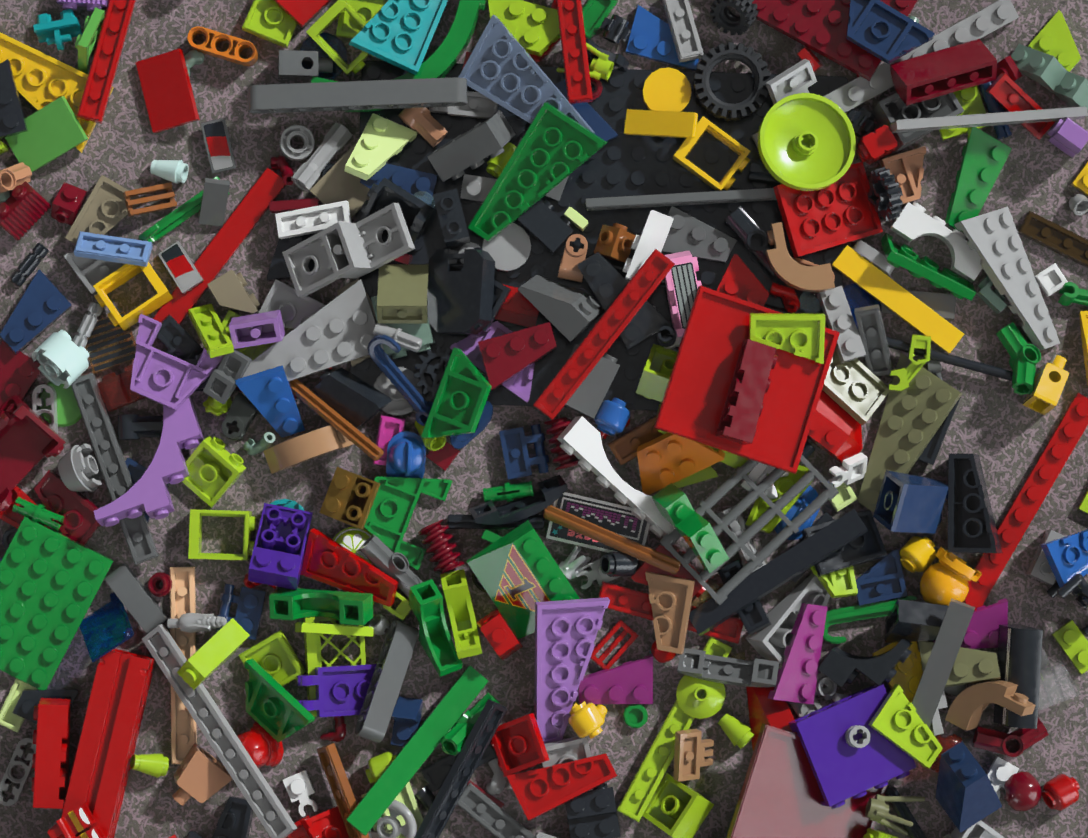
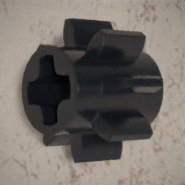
M615 14L612 15L611 19L605 17L600 26V30L604 31L602 37L616 45L619 44L620 40L626 42L631 33V29L627 28L629 22Z
M863 107L856 111L851 109L847 115L853 126L855 136L859 138L863 134L873 132L876 128L873 122L875 116Z

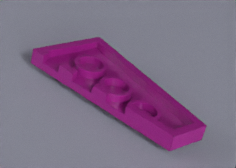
M801 604L791 632L793 634L789 646H786L783 654L786 657L782 668L778 669L776 687H774L773 691L770 690L768 699L814 704L827 614L826 606Z

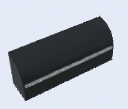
M1021 624L999 625L997 660L1000 679L997 680L1017 684L1015 693L1027 696L1029 698L1028 701L1036 706L1033 714L1020 716L994 703V723L1015 728L1037 729L1043 630Z

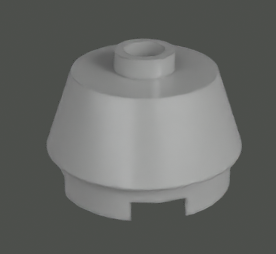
M89 444L73 446L58 462L60 477L70 491H95L98 486L102 485L101 479H104L99 463L92 453L94 449Z

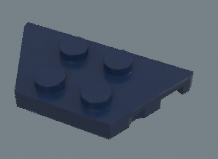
M850 0L846 39L887 64L929 42L935 35L934 32L880 0Z

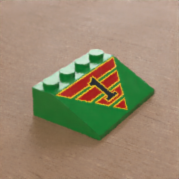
M529 520L466 561L518 639L535 632V602L580 599Z

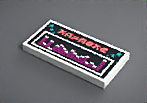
M564 492L554 502V507L645 546L650 524L645 519L641 521L631 512L633 510L631 507ZM549 522L546 535L548 539L607 553L621 552L557 523Z

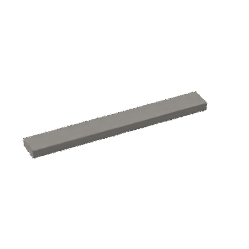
M1083 106L903 119L892 122L890 130L892 133L1050 122L1058 121L1060 118L1065 120L1067 117L1071 120H1077L1088 116L1087 107Z

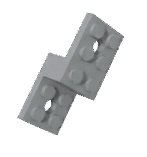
M392 203L357 223L337 222L282 253L297 296L304 298L340 278L358 279L415 249L399 203ZM386 229L388 231L389 236L387 241L384 243L382 240V233ZM311 259L315 262L313 271H310L308 267Z

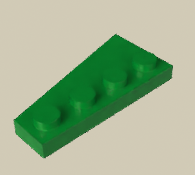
M968 127L966 146H963L961 154L963 159L960 170L957 171L955 179L957 183L955 191L951 195L945 219L946 225L956 230L957 228L954 224L979 215L1012 150L1009 146L977 127Z
M885 233L881 243L887 262L896 268L901 266L916 278L924 277L933 286L939 289L944 287L959 299H973L976 291L972 282L946 267L940 270L939 265L927 256L922 257V259L919 258L912 251L913 248L905 243L900 247L892 242L893 236Z

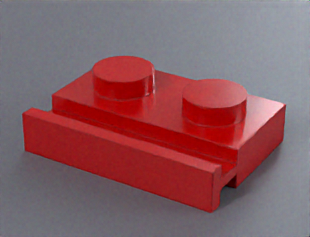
M504 285L511 289V292L495 320L527 328L536 326L539 310L518 288Z

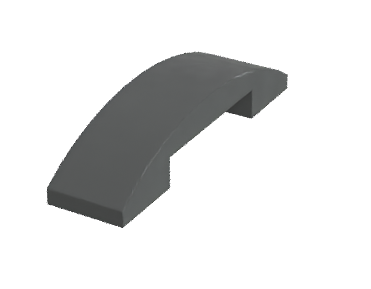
M684 648L683 654H680L677 672L722 684L747 687H776L779 662L757 658L754 661L714 656L706 654V651Z

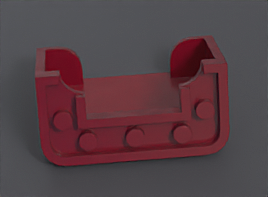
M16 395L8 398L0 407V511H5L12 504L11 491L44 456L49 458L59 455L64 448L63 445L66 443L61 436Z

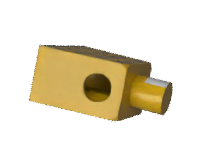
M1053 355L1050 363L1044 364L1038 370L1035 377L1034 391L1031 394H1027L1022 404L1023 406L1042 415H1046L1056 407L1069 376V373L1063 370L1067 362L1064 357Z

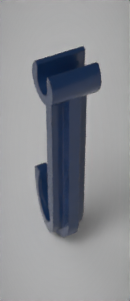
M386 335L374 336L368 344V353L371 359L417 412L415 415L416 421L424 426L433 402L426 401L381 348V344H386L395 353H399L401 350L399 344Z

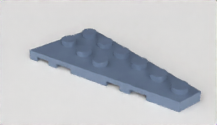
M492 15L459 77L467 79V86L532 124L544 102H547L592 133H595L498 17Z

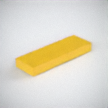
M627 109L624 134L695 138L698 114L695 112Z

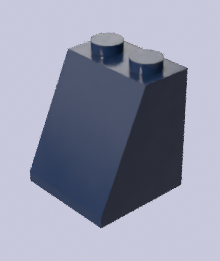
M886 470L873 517L892 532L935 534L942 520L941 512L943 505L948 499V486L940 480Z
M963 742L958 743L941 754L935 798L959 832L962 833L1001 808L1002 804L986 772Z

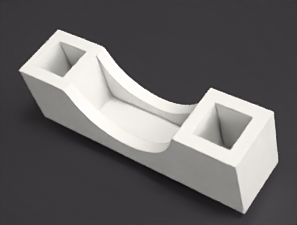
M908 202L902 209L900 217L896 218L890 227V230L908 242L921 236H933L942 240L951 253L952 262L950 270L973 282L982 270L980 265L981 258L975 249L971 250L967 245L966 235L956 229L952 231L945 226L946 222L937 216L930 217L924 213L926 209L918 203L913 202L911 204Z

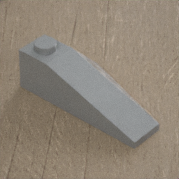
M812 573L767 614L771 625L746 637L747 641L762 657L779 662L780 669L786 657L783 655L785 648L790 645L793 637L791 632L801 604L826 606L830 598L829 593L815 574Z

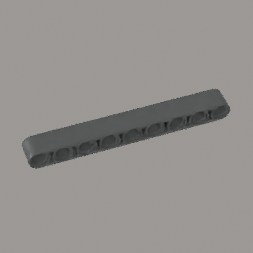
M460 77L269 84L247 87L248 112L254 114L451 107L468 104L467 79Z

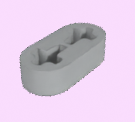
M858 240L852 249L887 276H890L895 269L894 266L887 262L886 256L867 243Z

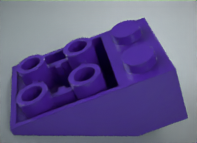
M264 503L250 560L248 581L297 590L313 512Z

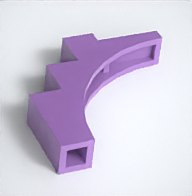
M191 396L177 410L163 405V429L160 444L151 464L143 476L125 494L112 503L94 510L95 518L101 526H114L119 523V520L127 517L130 519L137 518L144 511H146L151 519H163L170 512L175 511L167 484L180 483L185 477L190 476L181 449H193L204 440Z

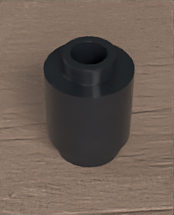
M608 552L600 560L602 573L607 574L609 577L633 576L639 566L637 558L623 552Z

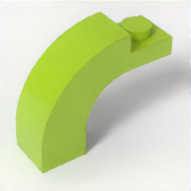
M465 570L440 574L458 659L483 654Z

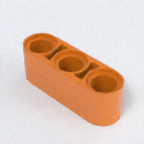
M200 26L193 27L188 33L189 44L198 52L243 66H252L258 60L256 47L247 40ZM197 35H206V40L203 44L197 45L194 43V38ZM222 41L229 42V48L224 52L218 51V44ZM245 48H250L253 51L248 59L240 57L241 51Z

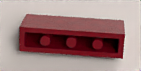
M977 39L890 64V71L895 89L907 106L996 80L997 59L983 42Z

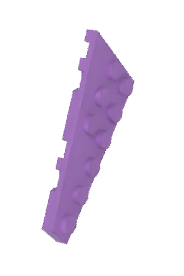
M608 597L535 602V719L544 744L563 739L570 717L569 712L573 702L576 701L577 690L581 680L583 681L590 661L597 632L601 629L605 609L608 608L610 603Z

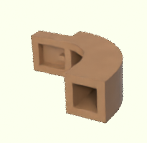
M782 222L772 224L771 230L767 231L769 245H774L775 249L767 250L766 256L774 273L784 283L797 290L805 292L833 290L835 284L831 264L804 266L797 263L788 253Z
M332 425L277 444L263 452L271 474L354 444Z
M1001 680L972 685L962 691L951 704L945 720L967 731L977 728L983 711L991 703L998 704L1020 716L1033 714L1036 705L1029 702L1027 696L1015 693L1017 684Z

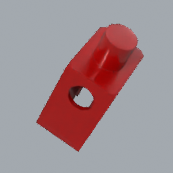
M497 608L477 621L480 630L502 660L523 647Z

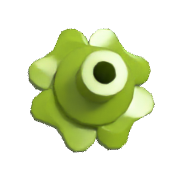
M208 396V399L203 402L205 411L211 412L216 416L228 412L232 404L231 397L228 398L225 404L220 403L211 396Z

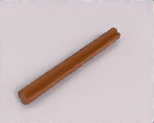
M296 379L289 382L294 395L374 461H378L382 457L384 451L299 380Z
M550 505L544 510L543 517L671 574H676L680 568L681 562L557 507Z

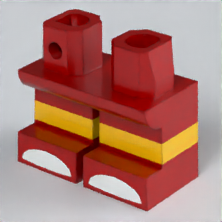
M86 803L56 821L57 824L47 831L50 838H106L99 825L78 835L79 832L96 823Z

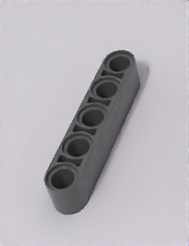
M397 620L391 623L356 723L355 734L357 736L377 743L383 740L418 639V628Z

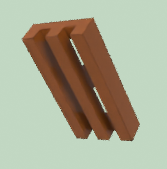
M172 182L125 191L123 195L129 217L177 207V202L174 199L175 194L172 191ZM162 190H166L167 192L164 194L130 200V197ZM163 199L169 200L168 203L158 204L134 210L132 208L133 205Z

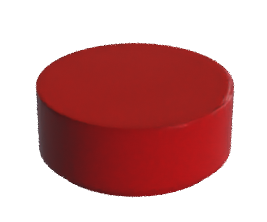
M656 641L651 646V654H653V657L658 662H669L676 655V653L657 650Z

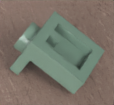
M987 275L977 285L980 290L976 295L998 314L1007 304L1004 302L1005 297L1000 295L998 290L994 289L992 291L990 289L993 283Z

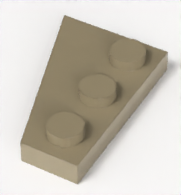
M101 175L65 239L76 244L80 231L105 235L128 215L123 193L129 190ZM138 195L130 197V200L139 199L141 197H139ZM133 205V206H132L133 210H134L138 205Z

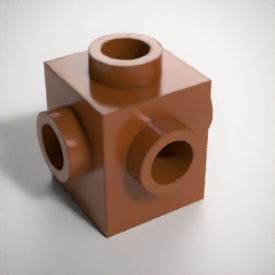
M614 223L613 227L603 225L594 253L599 252L609 260L626 263L636 235L627 232L628 227Z

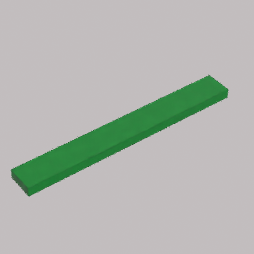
M470 665L466 668L345 821L362 835H367L437 747L442 738L488 683L485 677Z

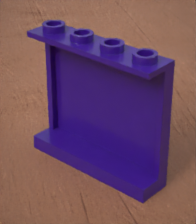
M874 684L788 722L792 732L798 733L824 798L820 802L822 806H831L832 809L845 804L844 800L853 797V799L862 797L867 794L866 790L872 787L875 789L882 788L889 784L888 780L894 777L896 779L904 778L910 775L909 770L916 768L912 757L868 725L888 696L884 684L880 686ZM854 725L866 727L870 732L868 745L862 748L848 745L845 733L849 727ZM857 730V734L853 735V740H857V744L859 739L863 738L862 733H858L859 730Z

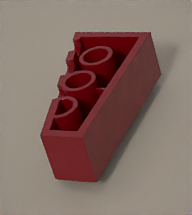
M749 339L743 341L716 431V437L742 445L752 444L758 418L763 409L764 394L767 393L770 386V371L774 369L777 362L776 348Z

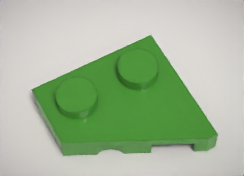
M98 8L94 9L91 16H87L84 23V32L82 35H78L75 42V48L78 49V70L88 74L90 69L89 57L91 53H95L105 18V10Z

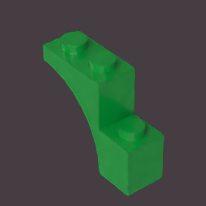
M670 483L652 496L661 515L680 533L707 572L711 573L729 559L710 523L694 511L684 492Z
M430 579L411 586L409 590V606L419 621L418 640L437 673L442 677L462 669L463 662L461 659H458L447 627L443 608V596L434 581Z

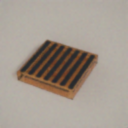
M124 311L119 314L123 317L126 315V312ZM109 317L98 320L91 336L87 337L86 340L88 342L85 346L90 355L89 361L93 373L96 374L134 361L137 344L131 327L124 331L120 325L115 327Z

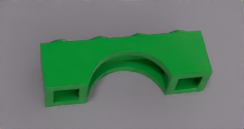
M279 587L269 595L270 619L296 620L305 617H329L338 620L340 624L364 626L373 618V594L300 588L292 590Z

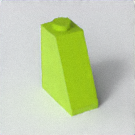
M232 618L193 654L177 673L195 690L222 666L250 635Z

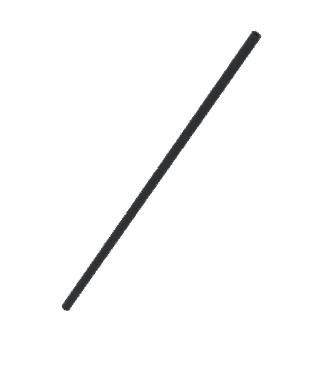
M612 262L611 265L620 274H627L623 272V264ZM663 279L659 285L665 286V280ZM769 304L764 305V307L781 313H790L786 309L780 307H776ZM825 320V327L829 328ZM886 337L889 348L909 353L910 343ZM914 348V354L924 357L926 349ZM930 349V359L1012 381L1013 371Z

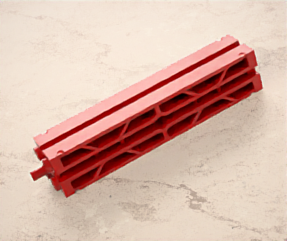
M107 647L101 649L100 663L97 665L61 818L86 803L96 823L82 830L78 835L99 825L106 838H114L131 769L130 760L135 752L153 676L152 671L155 668L156 661L153 657Z

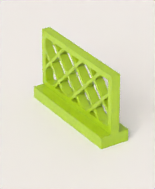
M329 617L303 618L305 623L330 621L332 624H337L334 622L337 621L336 619ZM304 633L306 675H315V667H322V662L327 665L326 667H330L340 655L349 661L351 665H356L359 659L360 665H365V636H359L358 643L355 640L357 636L351 637L346 635L350 640L340 650L330 641L334 637L333 634L326 638L323 634ZM320 637H322L325 640V642L322 645ZM351 642L360 648V654L354 661L343 653ZM327 643L338 652L329 663L321 657V650ZM315 685L307 686L308 700H316ZM316 710L309 711L314 717L317 716Z

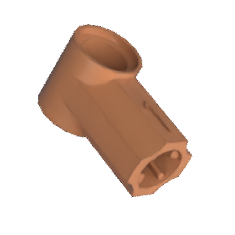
M426 107L404 108L398 115L412 130H416L433 148L448 133L430 115V111Z
M20 162L0 170V193L13 190L25 181L27 183L30 182L32 175L30 167Z

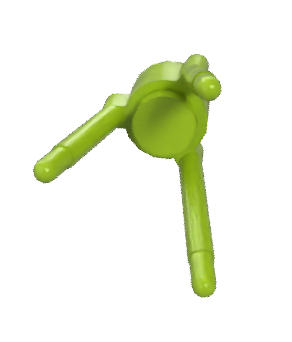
M586 42L587 50L598 57V59L593 58L591 65H589L590 77L600 80V78L608 80L611 76L614 62L608 60L609 55L598 51ZM558 67L556 69L557 72L565 73L564 68Z

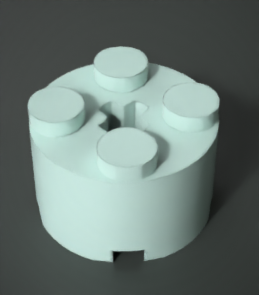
M64 330L52 333L32 353L33 361L38 360L41 364L38 367L40 372L57 386L61 383L64 384L63 388L65 389L89 367L87 359L90 355L84 347L77 346L72 342L70 335Z

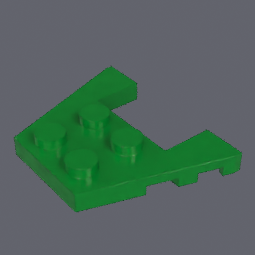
M375 476L373 481L381 484L364 528L371 534L376 535L394 553H402L407 558L409 565L419 570L426 549L403 541V537L420 493L445 501L453 481L449 479Z

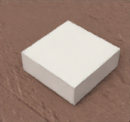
M1056 263L1035 276L1037 283L1047 297L1061 289L1068 282Z

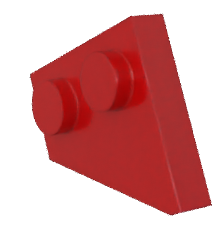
M734 254L716 291L764 307L769 292L737 254Z

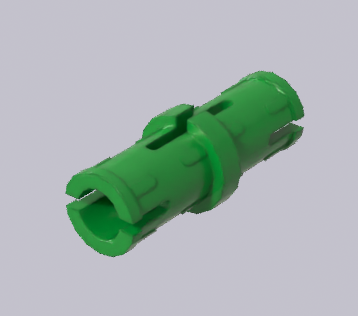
M532 481L516 484L507 482L504 486L483 488L485 502L503 500L512 502L515 498L534 496ZM519 490V491H517V492H510V493L498 494V493H502V492H509V491Z
M21 497L16 499L15 502L24 506V508L13 505V512L27 516L32 521L43 523L57 531L60 529L61 525L52 520L63 523V515L45 509L44 505H35Z

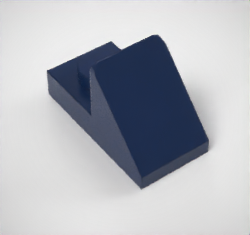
M398 697L391 716L394 719L391 739L392 746L404 747L420 727L423 699Z

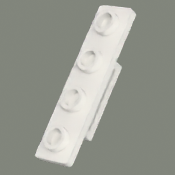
M654 210L650 211L642 235L636 234L631 248L635 250L633 258H627L623 268V272L627 273L625 279L628 282L631 281L655 249L660 252L662 251L673 222L672 217Z

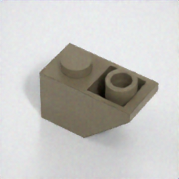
M232 269L207 284L221 307L248 314L259 313L257 307L260 306V303L254 293L249 295L246 291L245 286L248 283L241 272L236 274Z

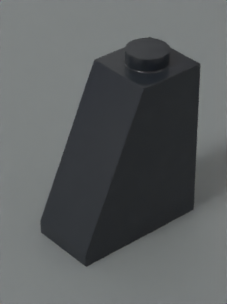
M342 367L334 372L329 369L319 377L321 382L314 387L326 404L357 429L365 425L392 401L390 397Z
M898 599L885 619V642H900L904 637L910 642L936 640L948 606Z

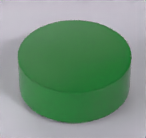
M630 704L623 712V719L629 727L640 728L647 722L648 713L643 705Z

